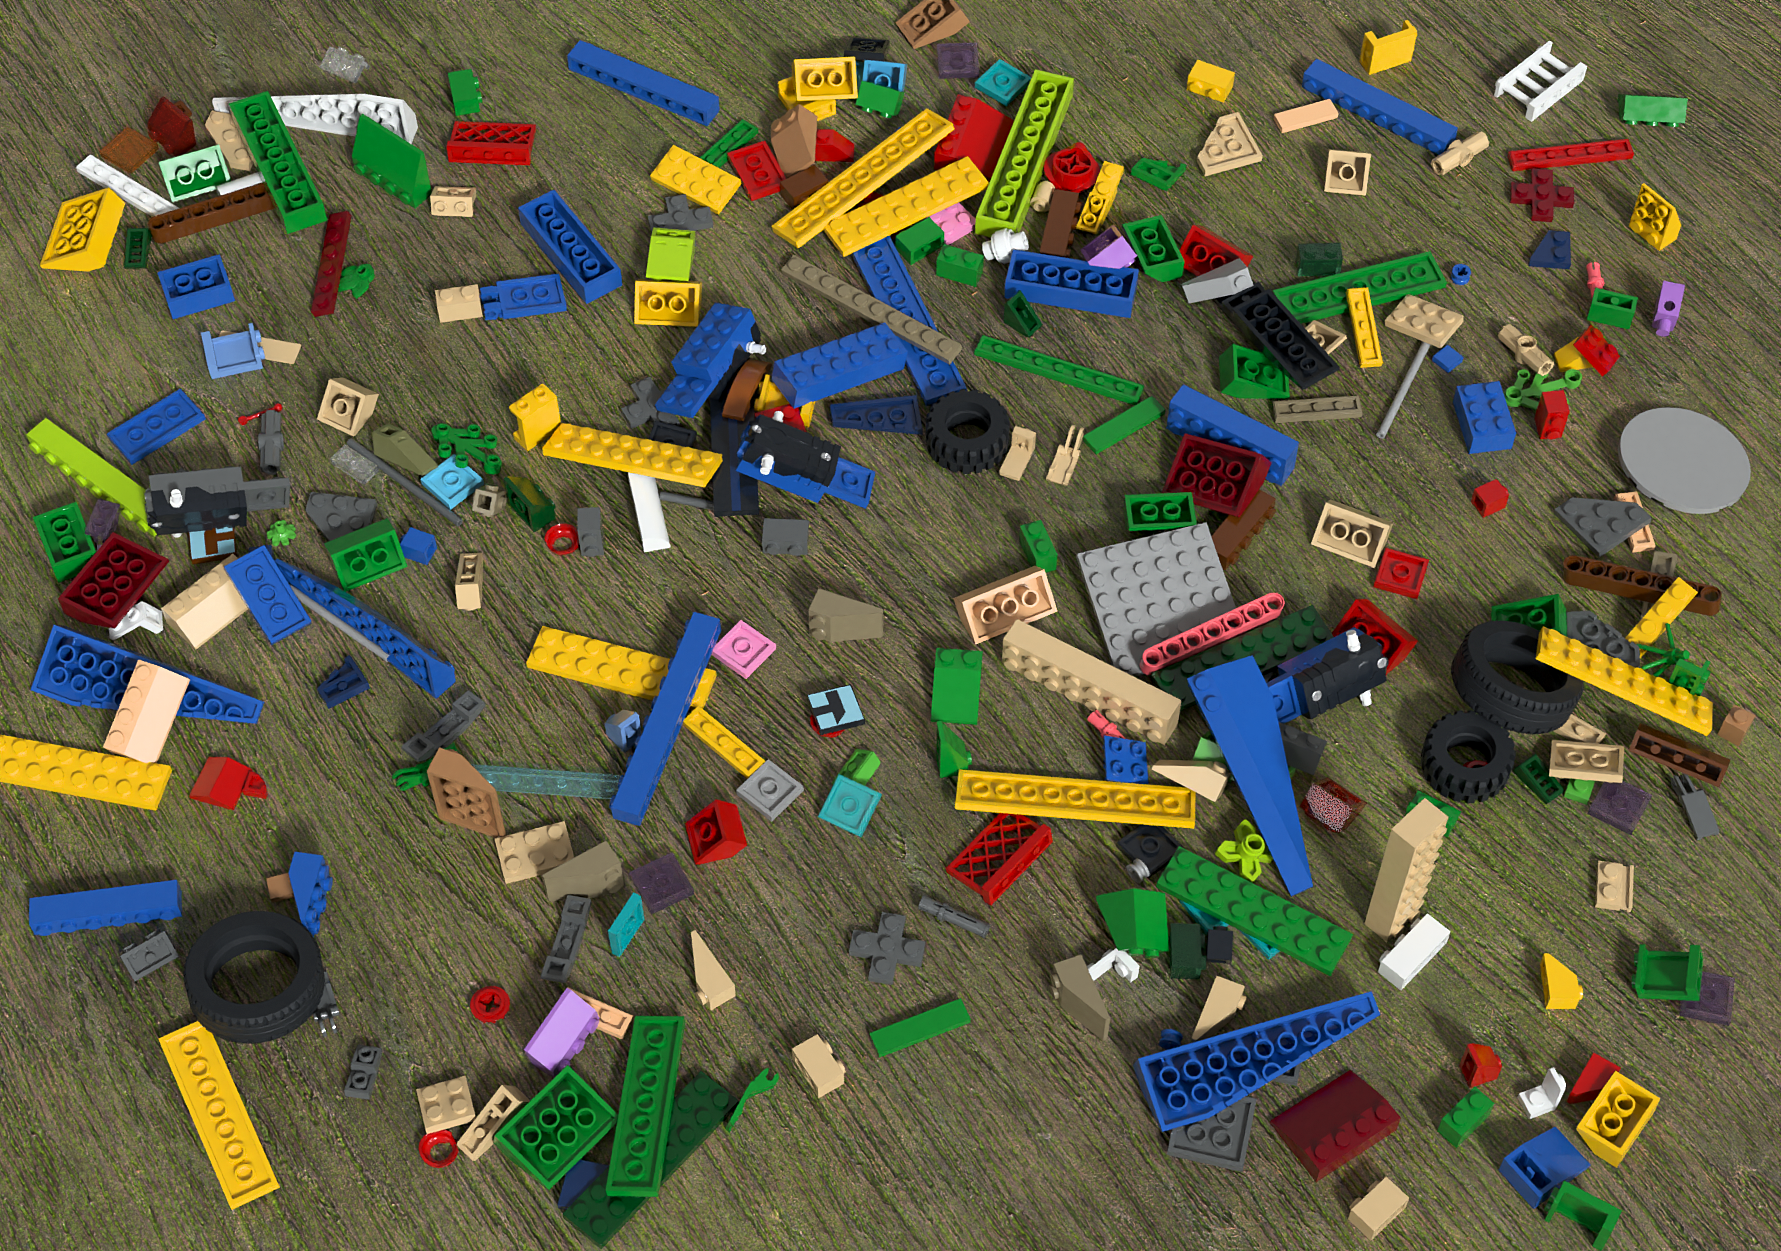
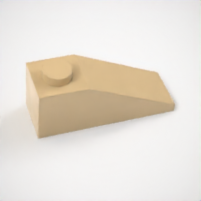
M483 553L460 554L455 582L458 609L471 611L481 608Z
M1159 760L1152 768V770L1214 802L1222 795L1231 776L1227 766L1217 761Z
M694 930L691 932L697 984V992L695 994L702 1005L706 1004L711 1011L736 996L735 985L699 934Z
M1216 976L1191 1038V1043L1210 1038L1235 1017L1237 1009L1242 1011L1247 998L1243 995L1245 986Z
M501 1085L457 1142V1146L472 1161H476L494 1144V1136L531 1100L516 1086Z

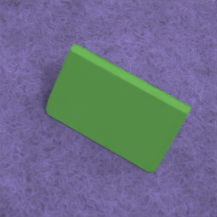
M856 749L838 774L865 786L879 767L880 760L874 751Z

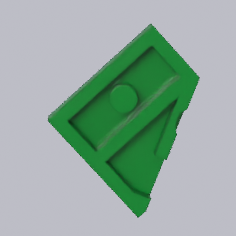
M1141 158L1132 167L1131 175L1167 191L1186 171L1187 165L1180 163V167L1168 166V161Z

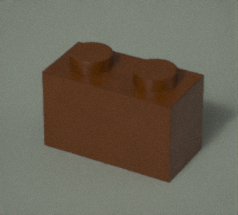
M813 165L781 181L780 195L793 210L828 183V179L816 165Z

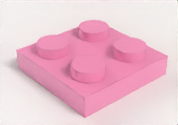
M959 202L929 216L944 231V244L946 245L975 230L976 219Z
M740 620L715 645L711 655L747 679L776 650V644Z

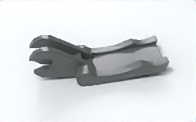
M1683 773V775H1680V779L1677 775L1673 776L1674 778H1670L1671 786L1679 796V801L1687 813L1696 841L1707 836L1718 835L1719 828L1704 790H1696L1687 774Z
M327 971L324 972L325 987L319 1005H317V1009L313 1012L315 1022H319L323 1037L327 1036L323 1020L329 1018L335 1034L337 1029L333 1017L340 1015Z

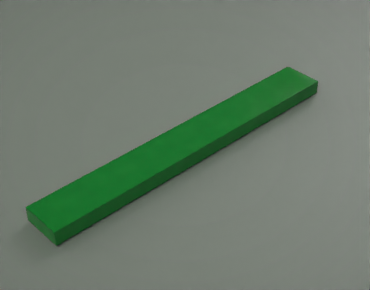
M985 335L981 336L974 350V355L1132 405L1138 404L1144 391V385Z

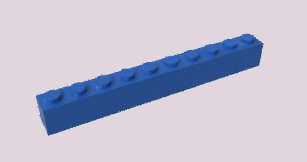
M693 612L691 619H687L684 626L685 634L683 638H679L676 645V655L671 657L669 661L668 674L666 677L663 676L660 682V693L653 698L652 712L650 716L647 715L645 717L643 733L638 735L635 741V752L628 757L627 771L619 779V790L610 800L609 808L612 810L613 819L637 826L641 825L721 633L719 618Z

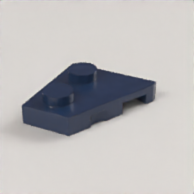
M1549 230L1531 256L1529 266L1570 269V232Z
M350 655L344 659L345 664L339 670L335 669L329 675V678L323 681L317 688L319 696L328 709L370 689L368 681Z

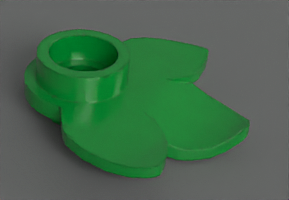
M370 264L353 265L345 268L341 272L342 278L340 279L338 292L352 289L354 297L356 299L367 291L369 283L374 279V268Z

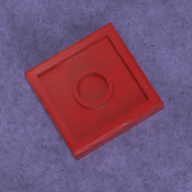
M1385 547L1373 587L1418 599L1429 559Z

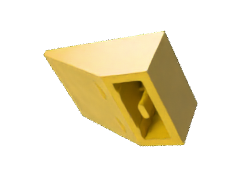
M1643 183L1629 227L1660 251L1677 239L1681 223L1675 207Z

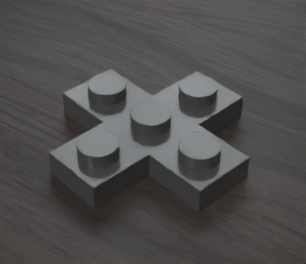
M686 194L665 197L668 213L648 216L651 235L653 227L691 231L713 228L710 207L689 210Z
M651 377L631 384V390L638 401L621 408V413L631 429L648 421H652L653 424L655 421L680 427V422L675 414L657 411L655 407L656 402L666 389L659 391Z
M882 912L878 933L853 929L849 956L872 959L868 977L870 982L893 985L897 963L916 967L922 966L926 941L903 938L906 916Z

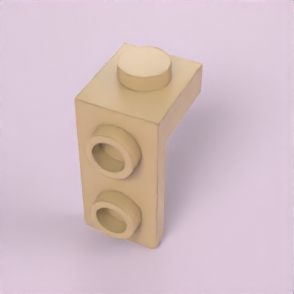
M1015 426L1012 432V446L999 470L1001 476L1017 481L1021 479L1035 450L1036 432Z

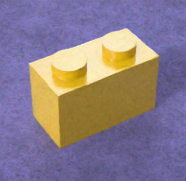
M1197 60L1188 75L1186 90L1224 103L1233 88L1235 72Z

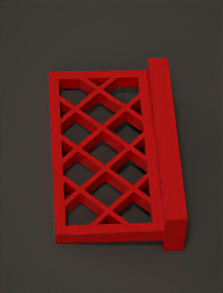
M455 121L451 139L447 142L448 161L530 166L536 124ZM459 129H468L463 133L459 131ZM481 130H489L483 134L479 132ZM501 131H509L503 135L500 133ZM523 131L529 132L525 135L520 134ZM473 134H475V135L477 136L476 138H474V139H472V140H470V139L468 138L469 136H471V135H473ZM493 135H495L496 137H498V138H496V139H494V140H492V141H491L490 139H488L489 137H491V136H493ZM513 136L518 138L512 142L509 140Z
M999 813L946 867V873L983 896L984 902L991 906L1053 842L1051 828L1044 823L1040 826L1024 815ZM1010 815L1016 819L1017 824L1003 825L1002 821ZM1031 828L1035 831L1031 836L1021 837V829ZM1004 831H1018L1017 838L1004 839ZM1001 832V840L987 841V837L991 833ZM1019 844L1016 852H1005V845ZM1002 846L1003 853L989 855L988 847ZM985 848L986 855L972 857V852L975 849ZM989 861H1004L1000 868L990 869ZM972 863H987V869L973 871ZM970 864L969 872H958L955 869L959 865ZM988 876V880L981 887L974 882V877Z

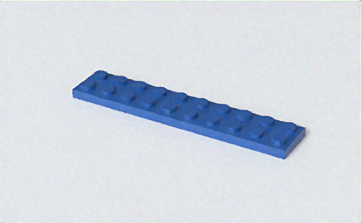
M890 236L851 253L872 297L938 332ZM897 337L908 351L905 364L925 405L936 403L940 397H947V393L952 391L957 393L961 389H967L953 361L949 365Z

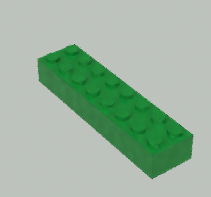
M265 91L229 103L233 122L287 234L327 221L324 204L269 92Z

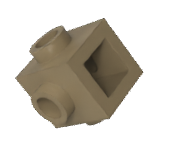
M486 483L484 486L477 488L473 494L472 511L480 512L481 515L493 517L502 512L507 503V498L505 497L506 490L499 489V485Z

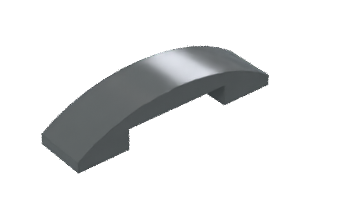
M468 690L452 704V710L423 735L419 732L401 746V749L417 762L434 756L439 748H446L472 724L486 706L485 702Z
M567 895L561 913L562 921L550 956L547 955L541 979L561 983L567 981L582 943L590 912L591 899Z

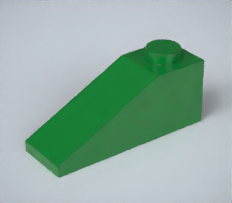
M937 721L936 761L940 778L958 776L959 769L968 770V765H972L970 750L966 751L964 741L942 721Z

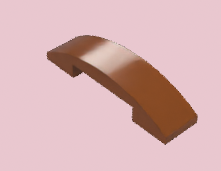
M749 359L742 366L727 396L722 417L740 421L745 419L750 409V400L761 379H764L765 374L769 373L772 363Z

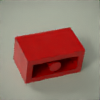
M1564 390L1547 391L1541 394L1534 417L1540 439L1562 438L1570 412Z

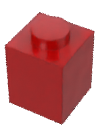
M1495 479L1475 488L1471 503L1484 518L1504 509L1509 493L1507 488Z

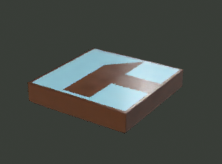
M212 528V530L188 532L192 565L224 560L231 554L238 557L235 528Z

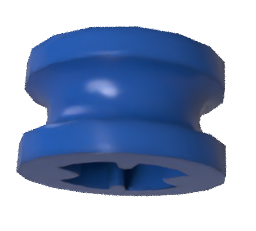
M1465 264L1455 265L1452 269L1451 281L1457 285L1467 284L1470 279L1471 269Z
M1172 1029L1161 1031L1160 1036L1162 1038L1159 1040V1045L1162 1048L1169 1050L1181 1046L1180 1042L1183 1039V1035L1180 1032Z

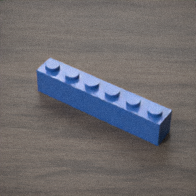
M177 880L29 898V925L34 935L47 936L56 932L71 933L80 929L95 930L104 926L113 925L119 927L128 923H148L151 920H172L175 917H182V890Z

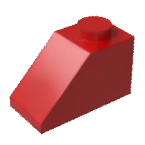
M817 129L815 161L854 162V143L834 129Z
M1471 1043L1466 1046L1459 1067L1469 1088L1496 1080L1501 1071L1502 1063L1499 1056L1494 1054L1490 1046Z
M1593 1053L1566 1102L1575 1104L1595 1100L1615 1071L1619 1072L1621 1067Z

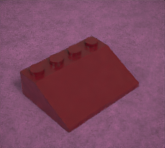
M1184 433L1161 493L1192 492L1194 505L1240 518L1263 485L1271 462L1262 454Z
M113 532L59 596L58 600L64 614L82 623L115 629L169 563V559Z
M1349 1070L1270 1120V1124L1314 1181L1318 1182L1395 1132L1401 1117L1381 1094L1353 1071Z

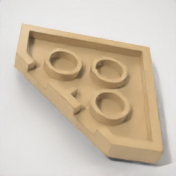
M212 110L205 123L207 133L212 137L215 145L219 144L221 152L230 168L250 171L253 161L233 122L232 115Z
M1239 112L1219 117L1216 127L1211 131L1203 150L1197 156V163L1204 176L1260 162L1263 155Z

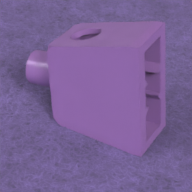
M1663 281L1655 302L1651 325L1653 328H1657V335L1665 337L1669 335L1670 331H1673L1679 316L1685 285Z

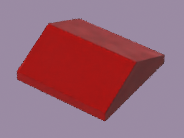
M208 757L189 797L190 799L234 810L242 794L249 771H252V769L229 757Z

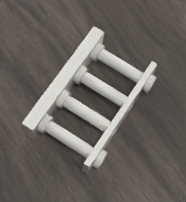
M1548 41L1543 46H1539L1531 56L1504 77L1501 76L1495 83L1494 96L1499 97L1506 91L1524 103L1527 108L1525 118L1531 122L1584 80L1587 66L1582 62L1570 68L1551 55V41ZM1545 60L1565 75L1557 78L1539 66V64ZM1533 71L1552 85L1549 88H1543L1526 75ZM1520 81L1539 94V96L1531 99L1513 85Z

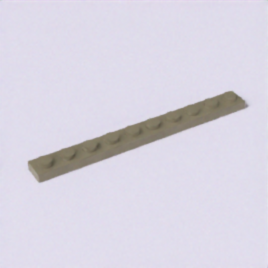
M793 255L781 269L782 274L871 323L875 325L886 323L895 336L949 365L962 350L960 343L796 255Z

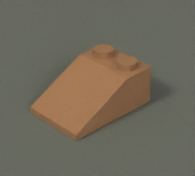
M923 0L895 23L913 48L916 49L956 34L970 21L954 0Z
M800 104L788 110L785 115L776 119L771 125V142L779 166L786 178L805 170L815 163L817 115Z

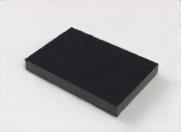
M851 37L844 50V57H855L858 60L884 61L890 48V41Z

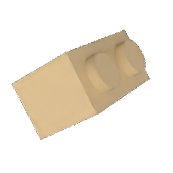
M478 284L435 290L440 323L483 317Z
M817 1034L792 1048V1059L816 1096L820 1098L844 1084V1073L846 1071L841 1061H835L831 1055L833 1052L829 1043L826 1040L822 1041Z
M1387 1177L1380 1183L1376 1180L1367 1189L1368 1194L1363 1199L1358 1197L1349 1207L1351 1211L1348 1220L1370 1241L1406 1208L1409 1197Z

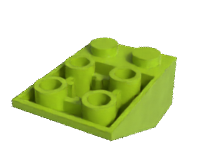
M653 227L646 278H652L653 280L670 279L677 282L689 281L695 254V231Z

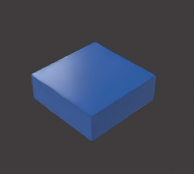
M1446 345L1433 356L1432 361L1449 373L1463 362L1464 357L1449 345Z

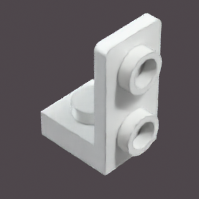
M141 601L130 609L115 629L109 628L110 639L116 640L138 626H142L156 634L163 631L162 611Z
M1117 948L1108 950L1103 954L1100 961L1087 966L1093 981L1115 966L1117 973L1121 977H1126L1130 983L1138 977L1140 967L1127 952L1118 951Z
M1553 1067L1548 1069L1542 1085L1519 1093L1517 1098L1529 1119L1557 1108L1566 1087L1564 1078L1561 1074H1557Z

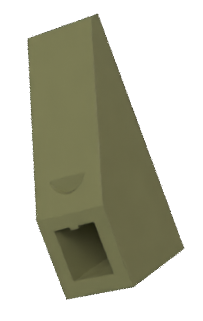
M388 423L373 431L374 455L422 476L438 467V464L405 430Z

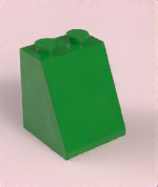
M1132 888L1096 895V901L1118 951L1128 952L1129 956H1141L1144 954L1145 958L1159 957V953L1169 951L1165 893Z

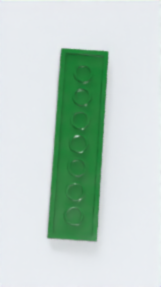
M1431 251L1275 289L1272 293L1300 324L1349 312L1346 297L1347 289L1368 287L1371 305L1375 306L1403 299L1408 294L1415 296L1446 288L1447 281Z
M1180 846L1156 883V888L1330 977L1353 937L1352 933Z
M635 1016L606 1185L607 1196L658 1197L685 1029L684 1016Z

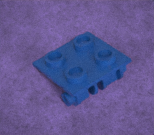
M1104 735V744L1102 745L1105 756L1103 758L1105 763L1103 767L1106 773L1104 781L1148 785L1146 742Z

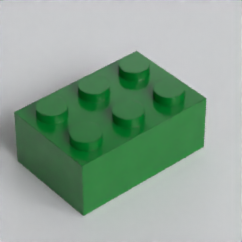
M73 502L33 517L58 583L76 577L96 553L78 504Z

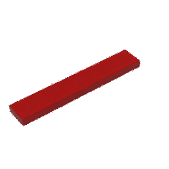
M1629 139L1509 151L1507 157L1512 171L1531 170L1532 168L1541 169L1633 159L1634 152Z

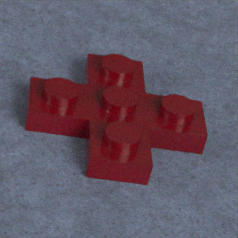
M1532 168L1531 184L1511 182L1510 203L1531 205V221L1552 222L1554 217L1553 207L1573 208L1574 187L1553 186V170Z

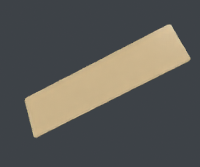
M222 330L219 337L236 333ZM261 337L262 342L258 343L259 347H263L266 360L289 364L295 363L302 346L297 343Z

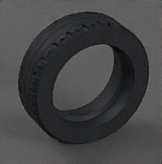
M1489 621L1473 627L1466 634L1451 665L1452 680L1463 701L1481 717L1510 731L1523 734H1544L1562 727L1569 719L1582 696L1584 681L1536 660L1539 630L1511 621ZM1488 662L1507 664L1525 672L1534 678L1546 692L1527 690L1509 682L1499 675Z
M267 911L239 913L211 926L193 944L189 955L186 957L183 971L189 1004L197 1021L213 1035L236 1043L253 1044L268 1042L293 1032L304 1024L317 1009L325 987V974L320 949L311 932L293 918ZM256 950L279 952L291 958L297 965V975L289 987L279 995L264 1002L255 1004L229 1002L216 995L212 988V981L219 969L229 960L246 952Z

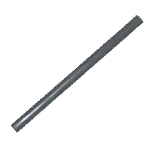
M353 438L347 441V446L456 526L462 524V518Z

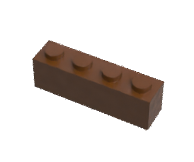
M1054 189L1039 254L1070 258L1071 249H1068L1069 245L1073 246L1075 233H1072V230H1076L1078 224L1076 214H1080L1082 202H1078L1079 193Z
M1259 489L1240 518L1229 515L1211 536L1224 571L1230 564L1234 565L1237 562L1240 552L1243 549L1246 550L1251 544L1252 537L1255 534H1260L1265 521L1273 518L1276 512V508H1274L1276 498Z
M1640 723L1628 750L1716 787H1720L1731 760Z

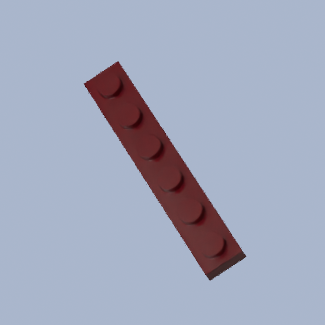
M349 211L329 214L311 313L314 317L334 314L352 217Z

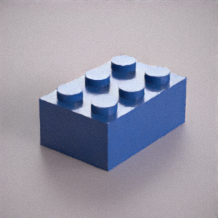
M220 254L157 272L173 319L235 301Z
M1500 381L1457 386L1453 405L1468 453L1474 454L1512 449L1516 431Z

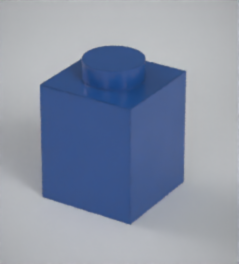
M412 527L409 528L406 534L402 535L399 542L405 558L424 565L429 563L437 550L434 535Z

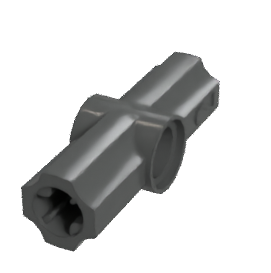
M267 410L262 414L261 433L258 434V445L261 453L260 469L261 472L268 475H274L280 471L281 451L284 450L281 432L282 417L281 413L274 410Z

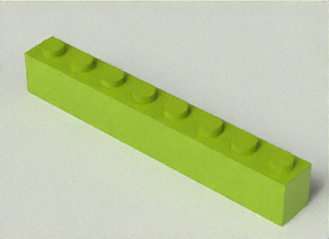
M47 418L26 434L29 440L28 446L35 454L40 453L50 465L55 464L65 476L70 475L82 488L87 487L97 499L102 498L112 510L117 509L127 521L132 520L142 532H149L154 537L157 535L155 530L148 526L144 497L146 490Z

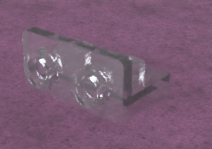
M329 46L319 68L356 84L363 68L369 70L370 65L365 62L366 58L355 53L353 56L348 54L349 51L338 46L336 49Z

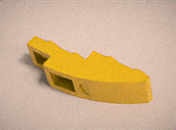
M1104 161L1076 229L1093 234L1098 233L1117 194V187L1123 175L1124 166Z

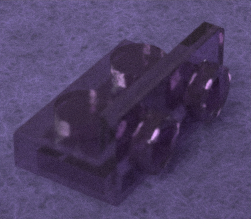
M98 499L85 528V534L94 537V542H97V551L116 530L119 522L120 504Z

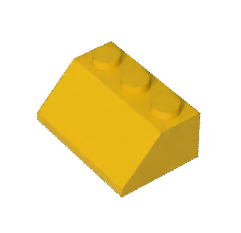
M855 57L795 59L792 62V78L796 101L858 98Z
M653 279L636 280L634 324L697 327L701 311L702 282H677Z
M1615 1071L1578 1124L1576 1130L1595 1155L1617 1168L1655 1112L1660 1098Z

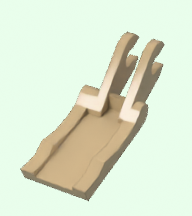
M1076 425L1071 426L1065 446L1061 444L1058 446L1057 453L1046 477L1047 481L1064 486L1068 485L1081 453L1079 447L1084 435L1083 427L1079 430L1075 447L1071 448L1070 444Z

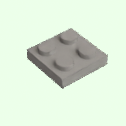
M768 759L736 790V793L772 822L804 791L803 785Z

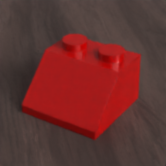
M716 799L685 823L692 854L697 865L731 858L747 846L736 804Z

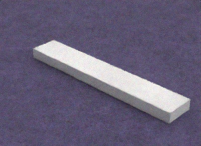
M91 154L76 166L77 172L103 188L109 187L120 198L151 217L179 209V207Z

